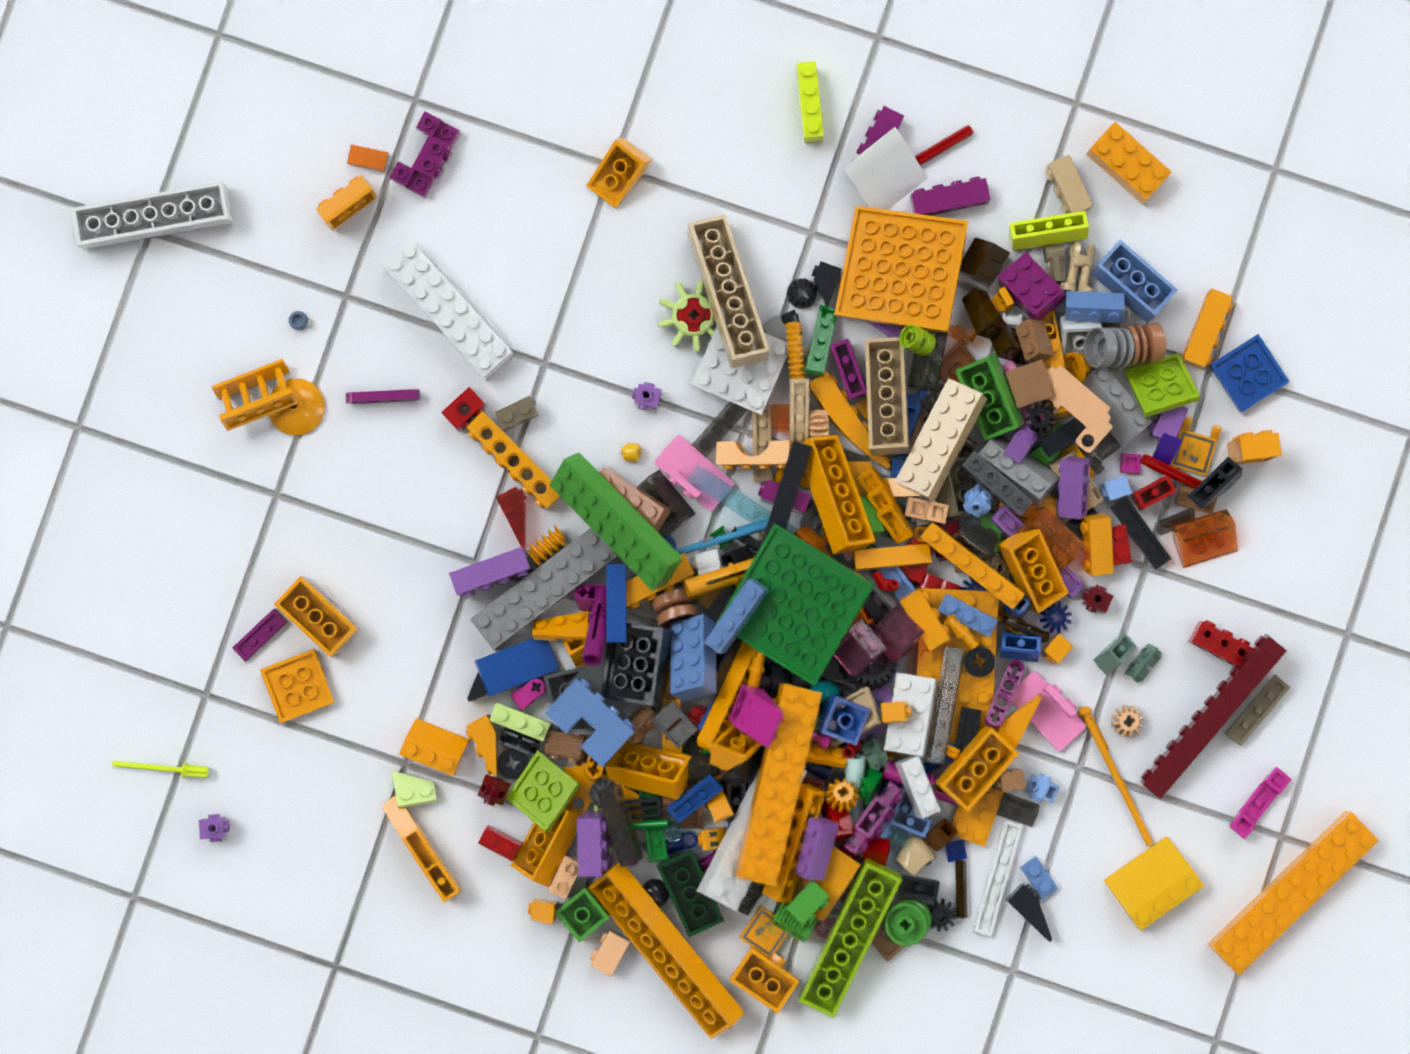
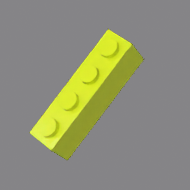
M816 61L797 63L796 74L804 143L823 141L824 134Z
M1085 211L1009 223V238L1012 251L1088 239L1089 224Z

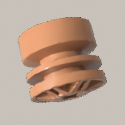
M1146 323L1142 326L1138 324L1133 326L1127 325L1123 327L1130 331L1134 340V354L1128 366L1141 365L1144 362L1151 364L1163 361L1166 353V339L1163 328L1159 323Z

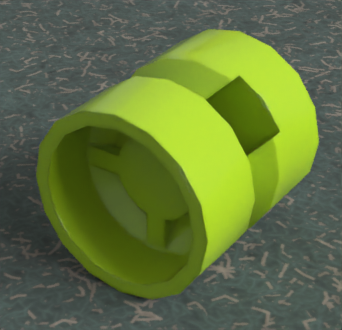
M913 324L904 327L899 336V342L903 348L913 351L920 356L930 354L936 344L935 336L931 332Z

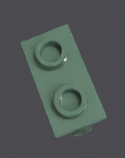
M1148 643L1141 649L1138 657L1130 663L1125 674L1132 677L1137 683L1143 681L1150 672L1146 666L1149 665L1153 668L1161 659L1160 655L1162 652L1157 647Z
M871 733L872 739L863 741L861 749L872 769L878 770L884 766L887 771L886 762L889 760L886 752H881L883 748L879 739L875 740Z

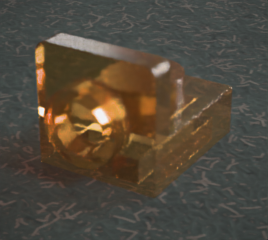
M952 325L946 334L964 345H967L969 341L973 343L977 336L974 327L971 328L968 334L966 329L960 325Z

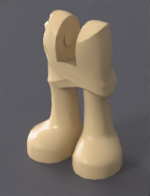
M1075 241L1071 245L1067 279L1064 283L1060 284L1065 295L1066 291H1076L1078 268H1082L1077 291L1095 292L1089 286L1090 272L1094 266L1095 245L1088 244L1086 255H1080L1082 242Z

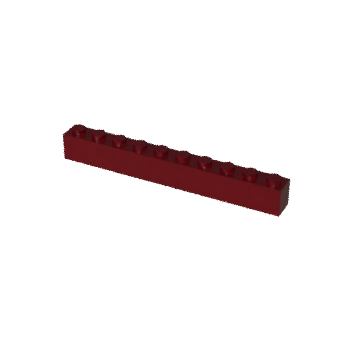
M1265 634L1257 638L1254 642L1255 647L1251 651L1248 650L1241 658L1243 661L1230 670V676L1227 680H1222L1218 684L1215 694L1213 696L1209 695L1203 703L1204 707L1200 711L1194 712L1191 716L1192 721L1188 725L1185 724L1179 730L1178 734L1180 735L1176 740L1172 739L1167 744V750L1164 754H1159L1155 758L1153 767L1143 772L1141 784L1159 799L1166 794L1287 652L1285 648L1269 635Z

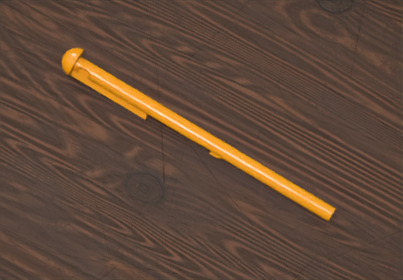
M1082 706L1078 710V717H1083L1146 846H1149L1154 842L1127 790L1126 783L1123 782L1108 752L1109 747L1091 713L1092 709L1088 706Z

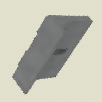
M673 701L668 703L652 718L656 726L678 749L698 730ZM677 719H682L670 731L667 730Z

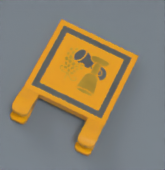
M1185 417L1178 438L1182 441L1170 466L1207 476L1222 427L1214 425L1211 429L1210 437L1189 431L1192 418Z
M760 905L739 938L783 967L786 961L775 952L788 933L771 924L774 914Z

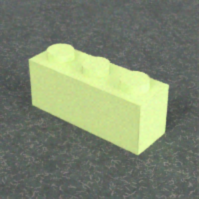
M496 702L489 720L543 742L546 740L548 730L552 724L499 702Z

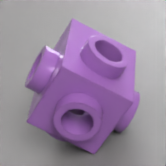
M644 382V384H639L638 388H634L632 399H635L634 403L638 405V409L649 411V408L657 410L662 390L655 388V384ZM645 394L650 395V396H649L648 398H646V399L643 398V396H644Z
M210 814L208 818L199 820L200 839H210V842H219L230 831L229 821H226V817H220V814Z

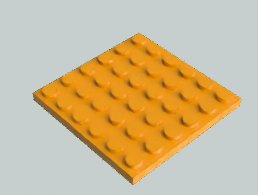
M856 206L834 313L835 317L902 327L913 324L924 330L948 333L969 221Z

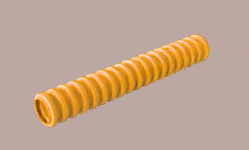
M788 322L785 324V327H787L785 333H787L786 339H788V342H786L788 348L786 349L789 351V354H787L789 360L787 362L790 363V366H788L790 378H806L804 376L805 371L803 370L805 368V365H803L805 359L802 358L804 356V353H802L804 347L801 345L803 344V341H801L803 335H801L802 329H800V326H802V323Z

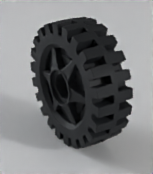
M865 631L863 634L859 632L856 635H852L840 651L838 657L840 673H844L843 678L845 680L848 678L850 685L856 684L855 688L859 689L862 687L863 689L864 687H869L870 690H875L876 687L881 688L891 679L897 665V654L893 652L895 648L893 645H889L890 641L888 639L883 640L884 636L881 634L878 637L876 632H872V634H869V631ZM864 658L869 659L871 663L865 662Z

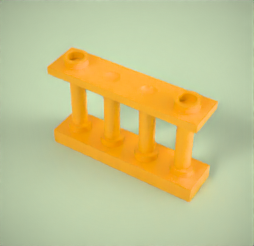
M283 359L211 386L219 400L223 399L226 412L220 414L219 417L227 431L299 404L292 387L287 388L283 375L290 373V370ZM276 378L280 391L269 395L266 382ZM258 385L262 398L251 402L248 389ZM241 392L244 405L233 409L230 396Z

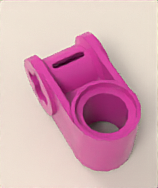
M542 678L533 679L510 695L520 711L546 692L545 680ZM534 683H536V684L541 683V685H542V686L540 687V690H541V691H539V690L535 691V690H534V687H535V684H534Z

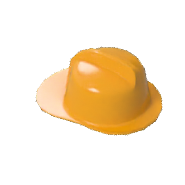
M1077 352L1065 354L1063 358L1066 370L1081 383L1084 382L1085 377L1091 371V366L1087 363L1085 355Z

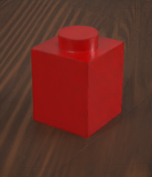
M884 838L869 840V846L863 853V863L868 858L886 867L890 854L891 840Z

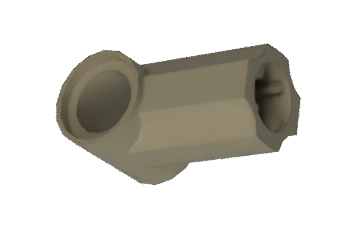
M1064 245L1044 246L1043 257L1047 265V274L1056 283L1065 282Z

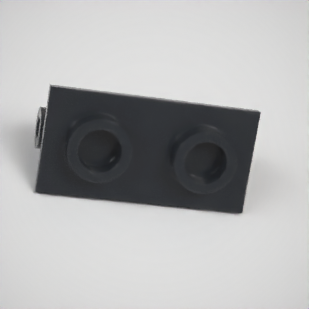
M507 727L503 728L498 744L531 757L535 755L540 743L538 739Z

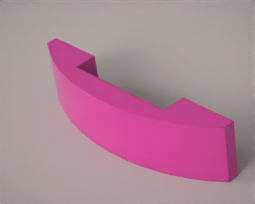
M1275 767L1249 796L1229 827L1243 839H1246L1257 825L1256 822L1275 797L1282 793L1292 779L1278 767Z

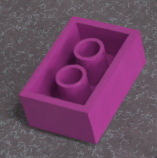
M1027 252L997 276L999 286L1001 288L1006 287L1014 302L1031 319L1042 320L1065 300L1064 290Z

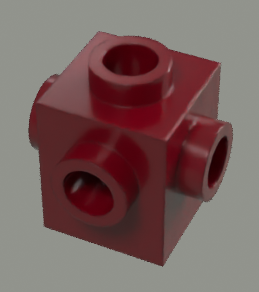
M1096 584L1095 587L1091 586L1089 589L1086 588L1081 597L1083 599L1082 605H1085V609L1089 612L1096 614L1098 611L1104 614L1107 612L1114 595L1107 593L1106 588Z
M485 774L477 796L483 798V803L494 806L495 803L503 805L511 783Z

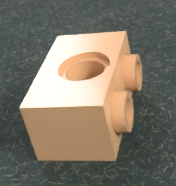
M567 854L565 855L548 892L566 900L578 876V859Z

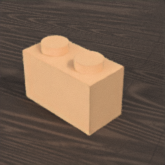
M610 929L608 933H603L599 941L602 945L599 950L595 949L590 960H592V967L611 977L630 940Z

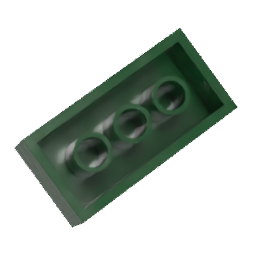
M692 848L657 864L658 871L688 937L724 922V917L717 902L697 892L704 873Z

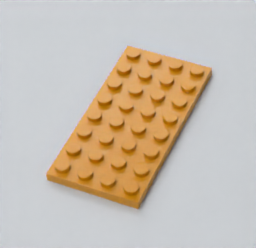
M921 588V591L925 590L930 600L927 602L931 608L935 606L938 609L947 593L996 619L998 617V598L989 591ZM938 611L940 614L938 620L942 625L948 616ZM997 624L990 637L968 627L969 631L980 641L977 647L983 646L989 649L995 657ZM949 627L948 629L951 633L948 636L950 640L931 651L918 632L916 676L938 680L929 735L946 743H955L961 707L982 710L978 727L979 733L984 726H987L985 724V716L993 700L995 666L987 676L974 677L964 667V657L970 649L961 639L955 637V633ZM976 654V661L972 664H978L979 667L983 669L982 662H984L986 659H981L978 656V654Z

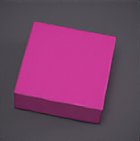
M1122 453L1120 473L1140 474L1141 454Z

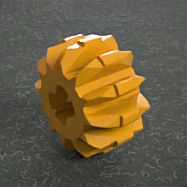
M838 779L835 780V785L830 784L829 790L826 791V796L828 797L827 804H832V810L838 807L839 813L842 812L843 808L849 812L850 807L855 808L856 801L859 800V795H857L858 788H853V782L847 784L846 779H843L842 783Z

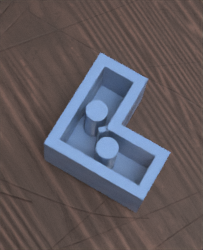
M902 786L903 793L901 795H903V798L898 805L894 804L893 807L896 808L894 810L895 815L889 823L925 838L932 820L927 817H916L906 790Z

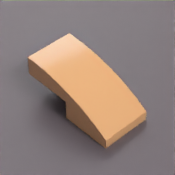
M908 497L904 516L945 524L949 505Z

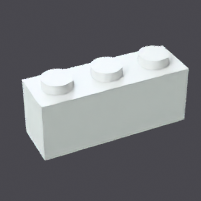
M911 755L895 762L916 817L925 818L939 812L940 808L919 756Z

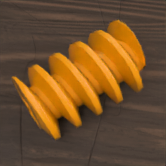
M556 525L554 526L555 532L548 530L549 537L542 535L543 542L536 539L537 546L530 544L531 551L526 549L539 566L542 565L541 559L548 561V554L552 557L555 555L553 550L561 551L559 545L567 546V539Z

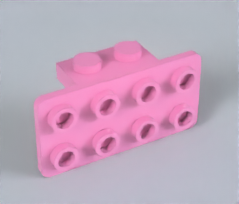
M677 435L655 460V464L669 476L668 480L674 486H681L684 489L682 491L684 495L690 500L694 498L708 511H713L734 487V482L680 435Z
M1032 671L1019 683L1012 703L1019 708L1038 693L1042 694V698L1030 722L1057 751H1061L1086 728V724L1076 715L1075 704L1070 699L1065 700L1061 696L1063 692L1056 684L1053 686L1048 684L1036 671Z

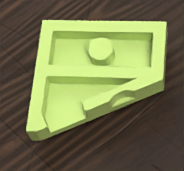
M395 771L392 772L398 809L437 802L433 781Z

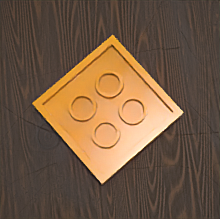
M315 649L260 669L280 724L335 703Z

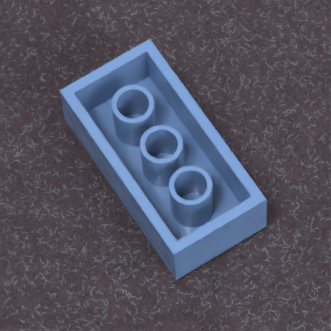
M1121 239L1090 272L1112 293H1125V304L1146 323H1149L1178 291L1177 288Z
M704 614L671 623L673 634L671 641L670 694L683 702L716 693V651L704 643L716 626V622Z

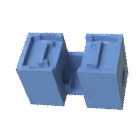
M576 678L544 714L565 733L569 732L581 718L595 729V732L590 735L581 748L603 767L635 732L633 729L635 725L628 718L623 720L618 715L620 712L612 705L608 707L604 703L605 698L598 692L594 693L590 689L592 685L587 680Z

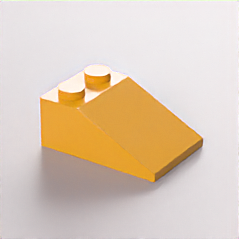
M625 138L616 139L586 187L616 209L643 176L652 159Z

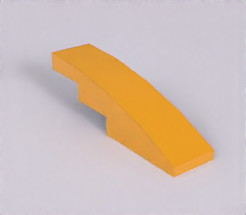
M874 466L860 473L857 476V480L866 490V497L877 511L876 516L896 543L900 544L914 536L901 508Z

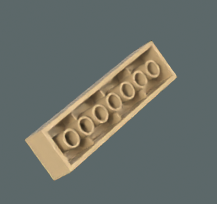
M726 215L689 223L687 234L730 368L733 369L768 360L770 349Z

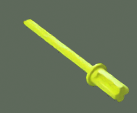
M113 761L112 763L114 767L182 773V778H186V776L207 778L209 775V767L188 765L187 763H184L182 767Z

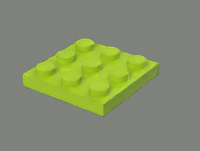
M1179 353L1165 357L1160 363H1145L1124 370V375L1145 417L1200 401V394Z
M537 750L508 793L506 799L545 832H549L581 784L543 752Z

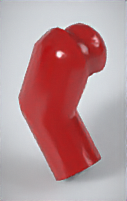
M880 570L872 574L880 590L894 592L898 589V581L895 579H885Z

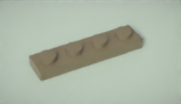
M1273 675L1225 734L1241 746L1290 689V686L1277 675Z

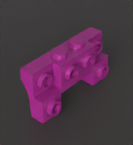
M424 111L416 129L427 135L428 138L412 168L398 161L389 177L391 181L424 199L435 179L440 178L443 172L442 166L445 161H449L452 155L451 149L460 134L458 129Z
M889 781L880 797H874L853 827L856 829L855 833L845 843V847L856 855L863 854L869 846L868 841L875 838L878 839L884 831L883 826L886 822L889 823L895 815L894 810L896 808L893 805H898L903 798V795H901L903 790Z

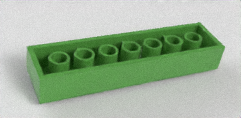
M580 453L564 458L549 486L652 591L666 585L680 565L683 557Z

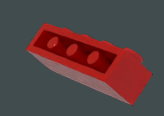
M1205 620V622L1199 621L1188 642L1233 666H1238L1243 661L1241 659L1248 650L1251 651L1253 649L1249 646L1250 642L1239 638V640L1232 637L1233 633L1225 629L1220 631L1215 628L1216 624Z

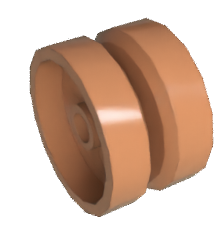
M685 588L665 592L653 599L654 611L659 614L657 616L659 627L671 629V623L699 615L697 606L693 605L695 602L694 597L688 598Z

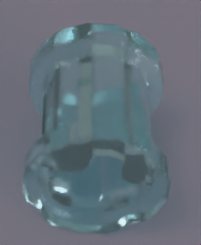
M668 816L666 819L669 820V827H666L664 836L668 841L675 842L682 837V832L680 831L682 822L678 823L672 816Z

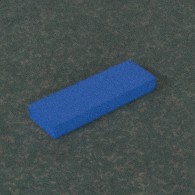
M710 773L680 796L679 800L676 799L668 805L666 810L680 823L723 791L724 786Z

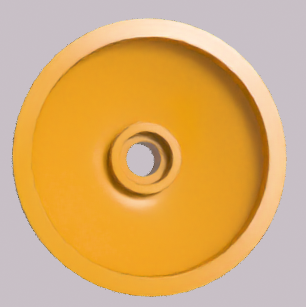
M298 378L286 380L287 388L292 387L299 404H297L295 409L291 407L269 415V418L273 425L285 434L294 436L307 434L313 431L323 419L325 413L323 395L314 384L307 380ZM278 385L274 388L271 394L280 391Z

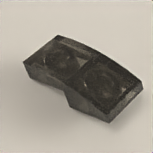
M1086 438L1081 440L1085 447L1093 445ZM1078 446L1086 459H1090V467L1093 472L1099 475L1104 470L1103 462L1096 456H1090L1094 450L1087 453Z

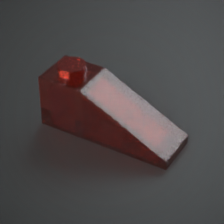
M514 487L496 496V499L520 546L527 548L526 503L524 501L527 497L522 489L518 490L517 487Z

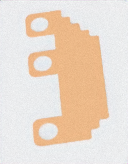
M1052 366L1047 370L1055 396L1045 400L1052 401L1056 407L1053 413L1060 406H1063L1086 426L1077 437L1076 444L1085 452L1090 453L1112 429V425L1109 423L1111 416L1107 413L1110 407L1065 368L1059 366L1058 369H1055ZM1084 435H1091L1094 438L1092 446L1085 447L1082 444L1081 440Z

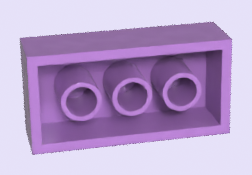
M519 547L450 572L449 575L456 595L468 598L475 595L477 590L484 592L494 588L493 584L499 583L504 585L511 582L513 577L517 576L519 579L529 575V571L533 569L525 548Z

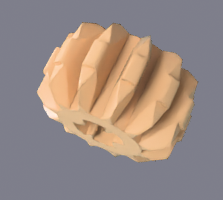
M817 409L810 411V438L829 436V420L826 410Z
M1123 705V712L1121 709L1116 708L1118 716H1111L1113 719H1116V722H1112L1111 726H1118L1114 732L1118 733L1121 731V737H1125L1127 733L1128 737L1131 738L1133 737V732L1135 734L1140 733L1137 727H1144L1143 724L1139 723V721L1144 720V717H1138L1141 711L1136 710L1134 712L1135 706L1133 705L1129 707V710L1126 705ZM1126 716L1132 720L1128 727V724H1124V720L1127 719Z

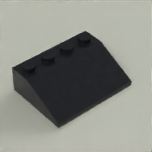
M627 623V643H608L601 695L605 699L648 706H663L673 629Z

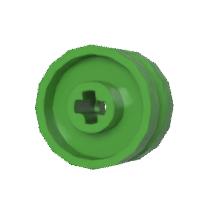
M908 898L899 901L888 911L884 926L887 935L892 941L899 945L910 946L917 944L927 935L931 928L932 917L924 903L917 899Z

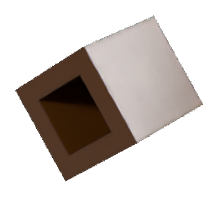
M943 818L927 832L926 837L923 839L937 852L948 844L958 831L946 818Z

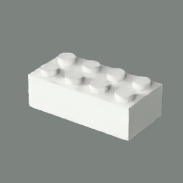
M897 673L892 702H907V705L911 706V717H908L909 722L888 724L884 750L926 758L938 680Z

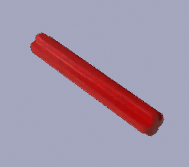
M967 125L914 157L919 165H922L973 135V129L970 125Z
M1147 454L1141 457L1140 463L1165 476L1168 475L1170 478L1190 488L1195 489L1202 482Z

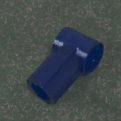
M693 830L665 837L668 854L692 849L698 843V835ZM692 835L695 842L689 845L684 841V837Z

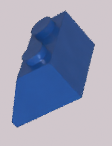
M829 692L815 729L823 734L856 746L871 709Z

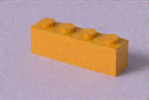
M1212 288L1207 291L1181 359L1183 363L1200 370L1205 368V366H1209L1213 357L1210 355L1211 351L1217 347L1219 338H1217L1218 333L1223 331L1226 325V320H1224L1226 313L1229 314L1233 307L1231 302L1232 296Z

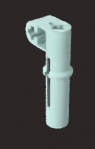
M859 751L852 758H846L847 765L845 769L843 768L846 775V783L853 782V788L860 787V780L865 777L866 756L863 751ZM860 797L856 801V807H850L849 811L853 827L863 814L864 801Z

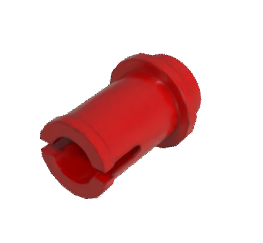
M858 741L856 746L846 743V747L842 750L843 756L848 759L852 758L861 750V743Z

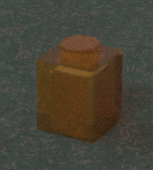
M772 404V429H776V432H788L789 404Z

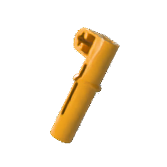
M754 558L736 564L729 563L727 567L683 580L688 598L731 585L738 586ZM745 570V572H743V573L736 574V575H732V576H730V577H727V578H724V579H720V580H717V581H714V582H711V583H708V584L706 583V582H708V581H711V580H714V579H718V578H721V577H724V576H727V575H730V574H735V573H737V572H740V571Z

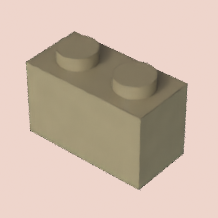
M530 396L495 412L505 432L539 416Z

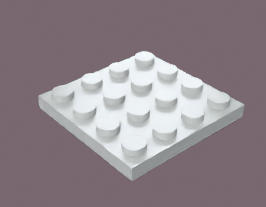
M716 327L691 385L762 416L787 359V354H789V351L786 349L788 345H786L785 341L765 333L770 349L768 360L731 369L718 327Z

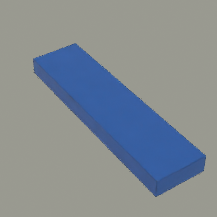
M606 564L607 643H627L626 564Z

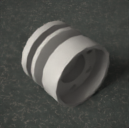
M1095 327L1088 331L1084 341V355L1091 367L1125 368L1130 364L1134 354V340L1128 329Z

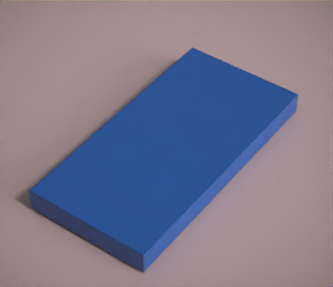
M534 638L474 661L488 697L560 669L549 641L534 640Z

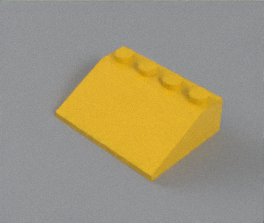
M1167 836L1103 880L1135 927L1140 931L1204 887L1194 870Z

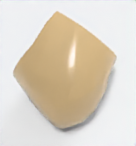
M917 835L908 838L904 842L896 860L909 873L915 876L923 866L930 865L936 857L923 837Z

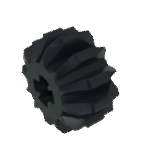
M1040 400L1038 405L1033 403L1031 404L1032 409H1027L1026 411L1031 416L1025 417V420H1031L1028 427L1035 426L1034 432L1040 430L1044 434L1046 430H1053L1052 425L1058 424L1054 418L1059 417V414L1053 413L1056 407L1050 408V402H1046L1044 405V402ZM1043 413V417H1045V420L1041 421V417H1039V414Z
M941 898L940 904H938V901L933 900L934 907L929 903L927 904L928 908L931 909V929L937 925L938 932L941 931L942 926L945 931H948L947 924L949 923L951 926H954L955 924L951 919L958 918L957 915L951 914L956 912L957 909L955 907L950 908L952 906L951 901L945 905L944 898ZM943 910V913L946 915L941 920H938L939 917L936 914Z

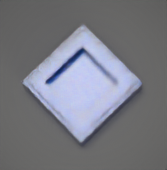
M964 839L950 841L945 845L948 862L967 859Z

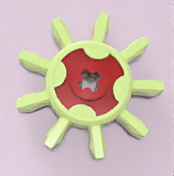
M701 279L696 285V293L689 295L686 294L683 285L677 282L675 287L680 295L677 303H672L662 298L659 302L663 307L672 310V318L662 320L658 323V327L666 328L674 325L678 330V334L673 338L671 345L673 347L678 345L681 338L685 335L692 337L693 349L695 352H699L701 346L699 336L707 333L712 338L714 334L711 326L715 318L709 300L702 296L704 284ZM692 311H694L696 315L698 314V317H696L695 320H692V317L688 316L689 314H691Z

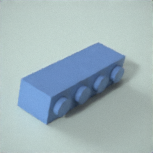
M755 578L748 579L704 643L718 654L726 653L765 598L769 589Z

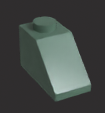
M1123 632L1105 647L1093 661L1106 675L1119 666L1136 648V645Z

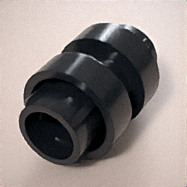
M765 663V670L762 673L759 686L771 698L777 697L780 684H788L808 690L812 687L810 683L788 669L782 668L778 663Z

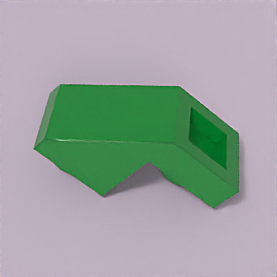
M867 762L865 777L861 778L860 787H858V795L863 799L866 806L872 802L877 794L882 779L881 770L872 769L869 762Z

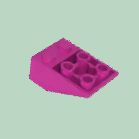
M742 684L729 720L736 728L769 748L771 742L775 739L777 727L783 719V711L764 689Z

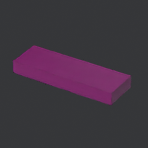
M274 608L232 647L233 650L247 662L288 621Z

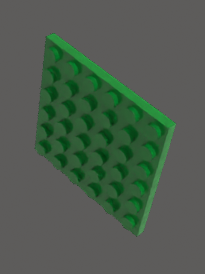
M774 523L718 621L747 580L755 578L767 587L769 592L740 631L737 638L811 685L816 686L875 584Z

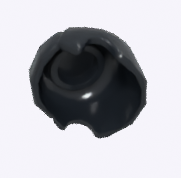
M653 878L643 884L642 887L659 908L667 903L669 893L661 879Z

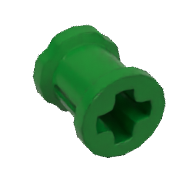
M722 525L709 536L715 538L727 534L724 531L725 527ZM734 540L718 544L720 546L719 549L723 550Z

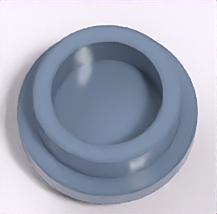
M301 311L293 312L289 317V324L295 330H303L308 324V317Z

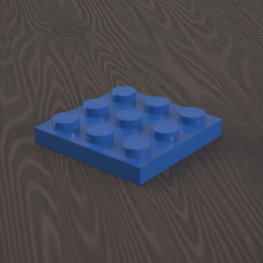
M1259 334L1209 365L1240 413L1290 382Z

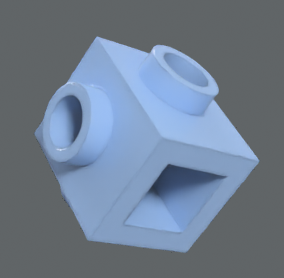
M978 484L965 493L963 507L968 514H972L977 519L980 515H985L990 511L992 495Z
M1032 774L1025 792L1031 795L1030 799L1039 803L1044 800L1053 804L1060 786L1050 782L1051 778L1040 774L1038 777Z

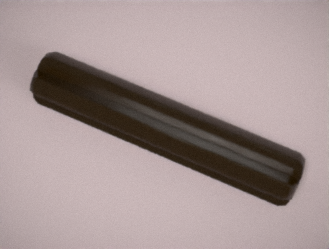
M957 860L955 862L956 915L958 918H966V861Z

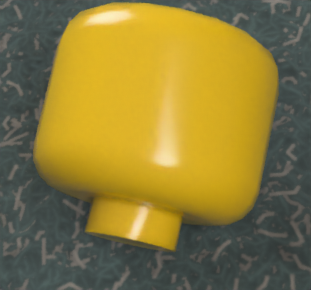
M628 442L622 447L621 455H623L625 461L638 462L640 460L642 449L639 444Z

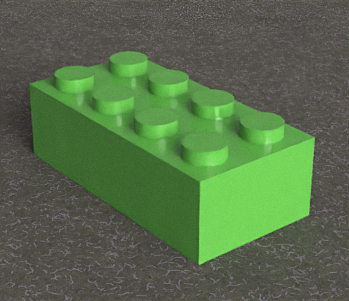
M996 353L955 370L961 384L982 393L987 398L976 420L984 441L1026 424L1020 409L1016 406L1010 385Z

